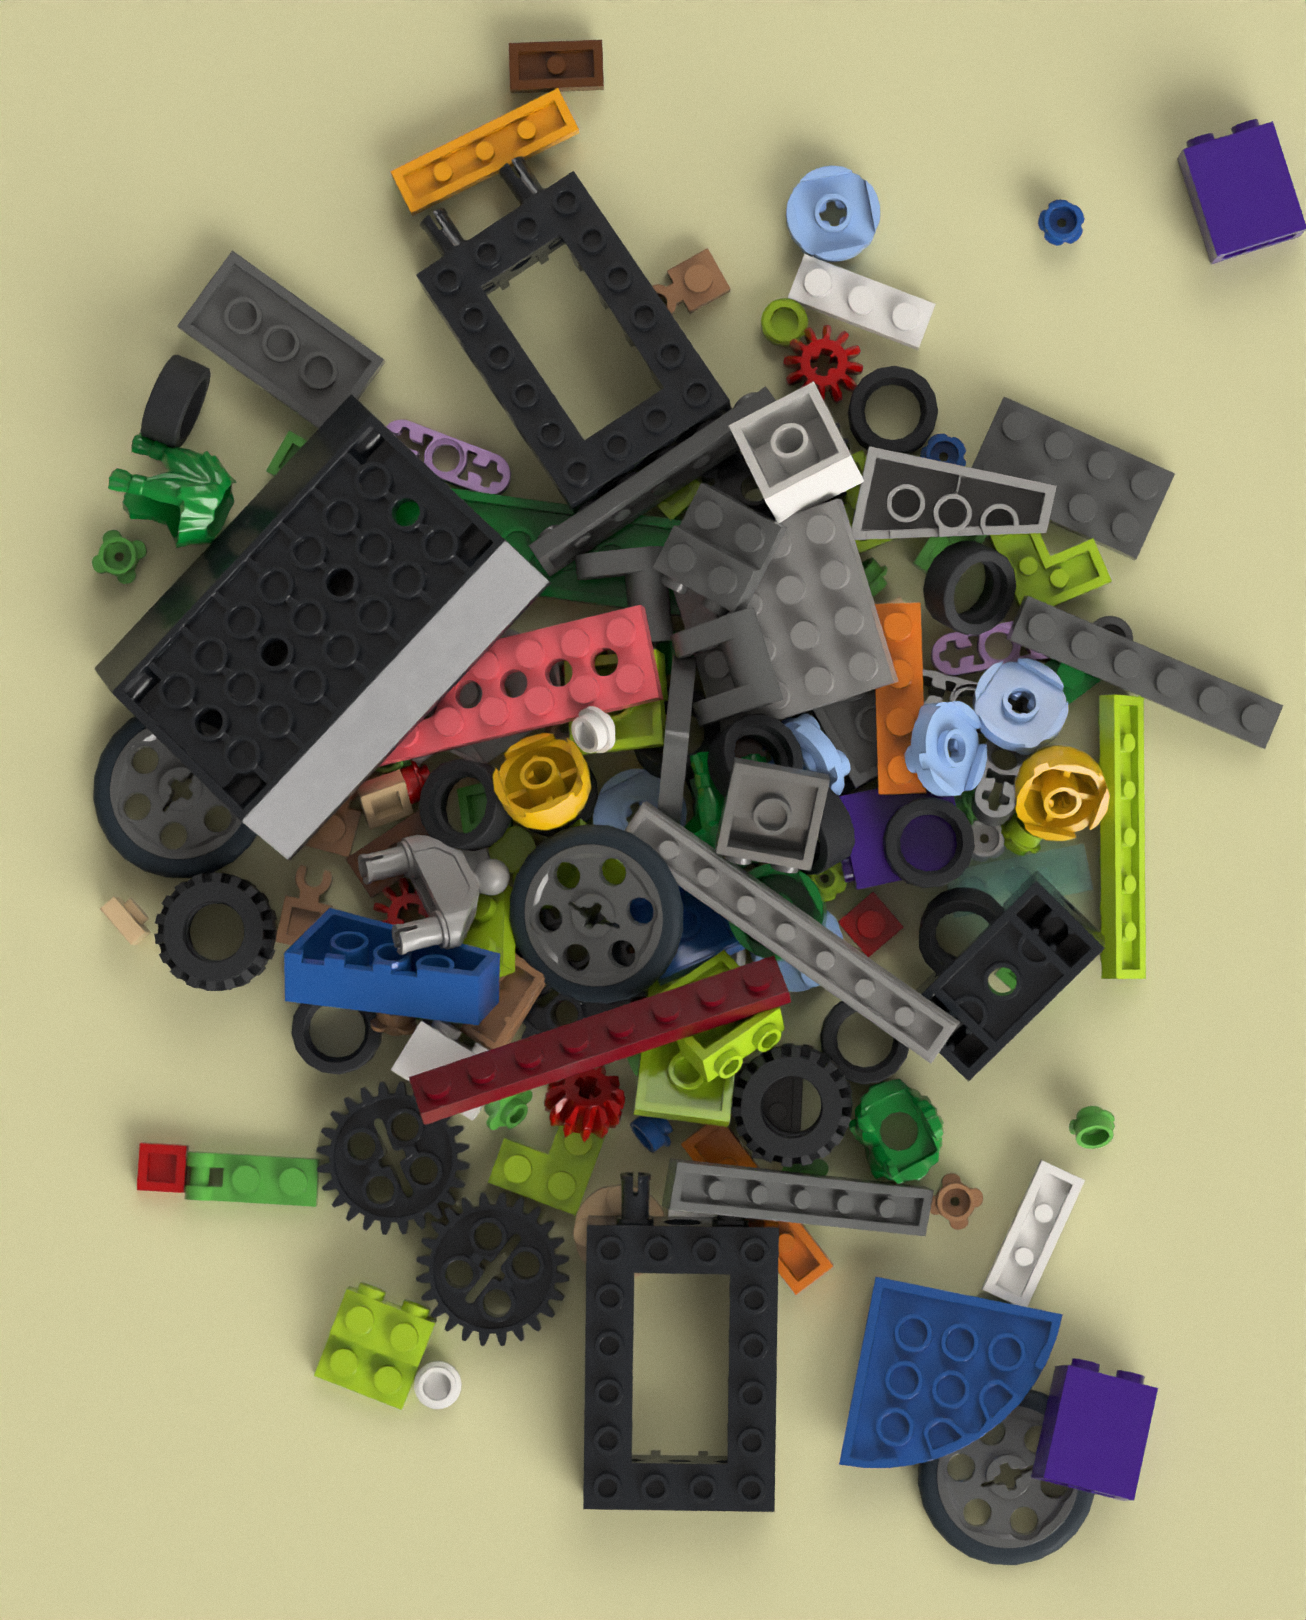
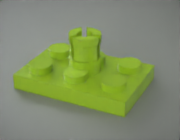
M681 977L660 986L657 980L647 989V997L659 994L680 980ZM677 1041L642 1052L639 1059L633 1115L728 1127L731 1117L735 1074L725 1079L717 1076L710 1082H707L680 1053Z

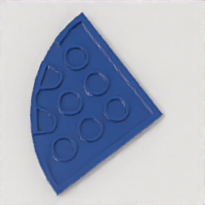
M875 1277L839 1465L860 1468H894L915 1465L953 1453L983 1437L1001 1423L1021 1403L1037 1381L1057 1339L1063 1314Z

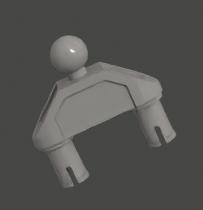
M426 835L405 837L397 843V847L358 856L360 875L364 877L363 882L366 885L374 881L404 874L406 878L411 879L429 916L428 918L392 926V939L399 955L438 945L441 949L445 948L446 950L461 946L476 915L479 891L485 895H497L506 889L510 881L508 867L502 861L487 858L479 862L474 872H472L461 850L449 847L441 841Z

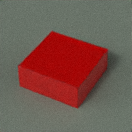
M141 1142L139 1144L137 1190L185 1193L189 1145Z

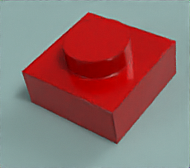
M874 892L870 893L838 921L840 927L867 957H870L904 928Z

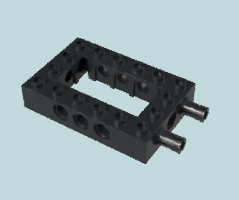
M519 156L511 161L520 178H517L508 163L501 167L498 175L505 181L519 201L520 206L469 240L463 239L445 208L433 211L437 222L442 228L441 230L438 229L430 215H427L420 222V227L425 230L442 257L416 274L422 289L575 515L582 504L588 500L602 497L614 489L622 477L631 472H639L654 462L662 450L669 446L679 445L694 435L696 429L701 424L710 419H718L732 408L729 398L575 172L572 171L548 188H542L526 164L524 157ZM564 244L568 246L580 272L584 270L594 285L605 310L610 308L618 320L628 344L631 347L635 346L649 367L652 379L661 389L586 440L583 439L487 296L499 287L502 291L509 287L511 279L538 261L541 265L549 260L548 255Z
M633 1172L621 1173V1215H588L583 1509L775 1512L778 1221L725 1215L714 1217L649 1215L651 1174L638 1172V1191L634 1192ZM634 1273L730 1275L727 1456H708V1451H698V1456L661 1455V1450H651V1455H632Z

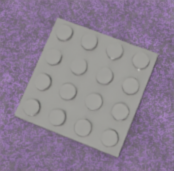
M835 499L797 512L780 523L786 526L787 530L747 609L754 608L783 700L721 721L720 731L747 714H765L780 721L899 682L842 499ZM690 588L686 594L674 591L685 630L722 617L703 607L701 601L704 596ZM721 646L693 655L697 657L696 666L706 698L735 689Z

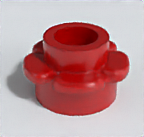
M411 760V765L401 768L400 772L406 783L410 804H414L420 800L421 789L430 771L427 765L418 767L417 763Z

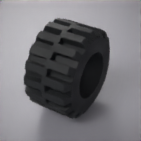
M212 872L209 874H198L192 876V879L186 882L182 881L174 887L176 890L170 896L167 895L161 903L164 905L161 914L156 916L155 924H158V934H154L155 944H159L161 950L159 956L162 962L167 963L171 969L170 973L177 979H182L186 982V985L193 988H200L205 991H224L250 983V980L259 976L266 969L265 965L269 959L273 958L276 951L274 950L277 935L275 924L277 917L275 910H272L268 903L270 900L263 892L256 888V885L235 875ZM211 904H224L233 908L240 915L244 925V938L240 948L235 954L223 960H211L200 955L194 948L190 937L193 918L200 909Z
M786 1043L754 1057L741 1073L733 1092L732 1117L735 1118V1128L739 1137L742 1136L747 1142L746 1146L752 1152L756 1151L762 1155L763 1160L770 1163L772 1161L782 1163V1166L792 1167L793 1164H802L804 1166L812 1164L814 1160L820 1157L824 1158L843 1139L852 1115V1090L850 1083L844 1075L845 1072L839 1064L837 1065L831 1059L830 1055L824 1051L820 1052L813 1049V1046L806 1044L802 1046ZM789 1076L803 1078L809 1081L818 1091L821 1100L820 1114L815 1123L808 1129L801 1132H786L774 1126L768 1119L764 1108L765 1095L770 1086L781 1078Z

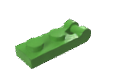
M187 1151L186 1166L191 1167L190 1184L185 1185L184 1199L316 1207L318 1204L319 1172H317V1167L320 1166V1159ZM210 1168H224L222 1186L209 1185Z

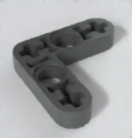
M673 655L658 809L680 824L697 657L690 656L677 659L676 655Z
M923 669V685L929 687V697L927 701H924V704L942 702L946 690L952 692L948 702L956 701L965 695L973 697L978 683ZM1021 696L1017 701L1011 698L1008 699V702L1012 705V710L1019 711V714L1031 712L1027 708L1029 700L1026 697ZM976 729L977 733L983 734L980 729ZM986 739V767L981 781L974 788L971 810L979 822L988 826H997L1005 823L1015 808L1014 779L1015 777L1017 778L1019 769L1028 755H1021L1016 751L1007 750L1015 756L1017 766L1010 770L999 769L993 764L991 755L997 750L1006 749ZM995 782L1003 784L999 795V803L1002 805L998 807L997 811L988 809L989 801H987Z

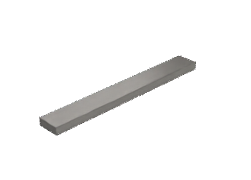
M649 802L642 803L624 830L649 844L667 863L680 887L930 1064L960 1022L740 866L726 861L723 855L716 854V850Z

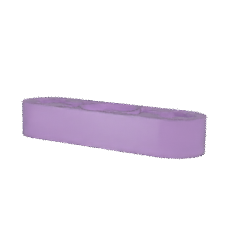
M395 420L386 426L395 436H400L403 430L410 431V440L424 446L425 436L432 438L433 440L425 450L424 463L444 482L468 491L496 495L503 494L510 485L511 471L509 465L498 454L408 420ZM441 446H452L460 455L457 467L448 472L438 470L432 461L434 452ZM410 449L415 455L420 456L419 452ZM468 453L477 455L472 462L474 466L487 469L490 463L497 464V472L503 476L501 482L493 481L489 488L483 487L482 477L470 471L468 472L467 481L460 479L459 477L467 467Z
M1013 621L997 624L992 630L980 635H964L960 632L945 634L935 642L931 650V662L934 668L939 673L954 677L986 671L989 667L1001 661L1004 664L1007 662H1017L1018 658H1029L1038 661L1048 659L1049 657L1028 648L1025 649L1029 655L1020 656L1021 645L1011 642L1012 650L1007 658L998 660L990 657L985 649L987 637L993 633H1003L1008 636ZM968 637H978L977 653L983 664L974 665V655L959 659L957 668H951L949 661H941L939 653H943L946 650V643L954 642L956 649H965L972 646Z

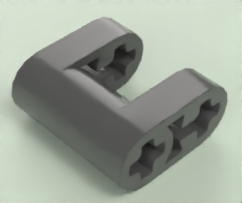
M663 546L638 547L576 555L577 580L624 576L628 608L637 605L645 607L652 644L671 642L670 636L674 633L669 588L660 582L664 574L653 568Z
M754 608L737 611L670 636L677 659L697 655L721 646L735 689L692 704L699 727L718 723L783 700Z

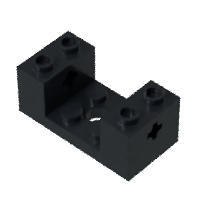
M1038 870L1003 903V911L940 974L933 972L915 990L960 1022L939 1053L968 1082L1105 949V936ZM1001 967L1010 969L1017 979L1015 987L1005 993L995 991L988 981L990 973Z

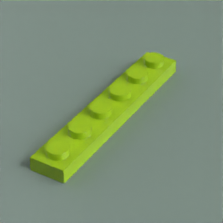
M1099 695V767L1103 772L1110 795L1108 810L1100 821L1099 865L1101 868V902L1099 909L1101 933L1105 936V949L1100 953L1101 979H1146L1144 698L1128 695Z

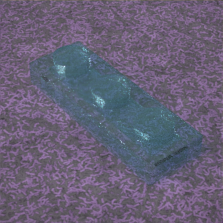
M1084 844L970 866L964 870L959 878L946 884L947 890L956 887L979 889L990 894L1002 907L1003 903L1036 870L1063 896L1093 890ZM961 911L952 913L953 918L974 914Z

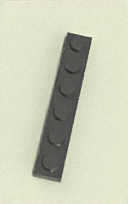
M765 386L758 392L744 395L735 403L734 408L718 419H710L696 429L694 435L679 445L669 446L662 450L654 462L639 472H631L622 477L614 489L600 498L588 500L579 507L575 515L560 525H552L542 531L537 540L530 544L529 547L549 577L575 561L576 555L585 554L740 450L729 425L775 402V398Z
M1024 596L1006 638L1011 642L1259 748H1266L1283 708V705L1030 596Z
M670 1158L662 1206L669 1210L926 1236L934 1190L918 1185Z

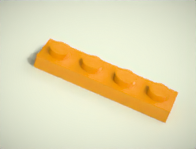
M557 88L390 172L411 215L414 216L497 175L498 171L506 163L513 167L514 164L511 160L516 157L523 156L527 160L579 134V128Z

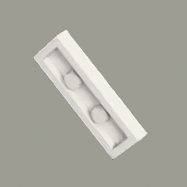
M806 254L803 256L788 295V299L795 300L803 307L916 350L919 349L936 305Z
M1040 1159L982 1286L984 1291L1012 1304L1028 1307L1085 1182L1084 1179Z

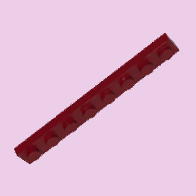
M775 955L419 1073L409 1077L421 1118L424 1125L791 1003L790 994Z

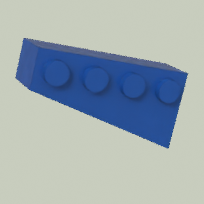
M329 908L284 952L285 1001L471 1025H479L499 1003L500 953L462 943L459 947L447 950L434 945L399 955L392 939V924Z

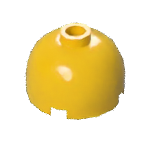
M541 733L525 737L510 746L503 754L506 761L501 765L499 771L495 768L493 774L494 792L508 815L514 821L527 828L548 831L565 826L573 821L585 808L591 790L590 772L586 760L573 741L567 738L568 742H566L565 740L556 739L554 734Z
M1052 745L1037 750L1024 761L1019 769L1017 778L1015 777L1014 779L1015 810L1018 818L1024 823L1025 829L1029 833L1047 841H1067L1076 838L1075 832L1083 830L1087 826H1089V830H1092L1100 823L1108 810L1110 795L1103 772L1098 763L1086 752L1068 745Z

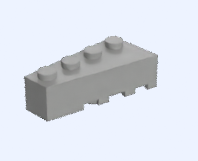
M869 446L862 475L864 482L860 484L851 530L855 540L1047 533L1057 486Z

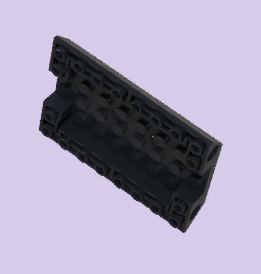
M351 394L94 669L110 692L238 819L290 861L540 596L551 582ZM406 502L417 503L420 513L416 522L409 526L399 525L396 519L399 507ZM340 572H351L354 578L353 588L344 596H335L331 590L333 578ZM277 641L285 642L288 647L286 660L278 666H270L266 661L268 647ZM210 711H219L223 719L221 729L215 735L205 736L201 731L203 716Z

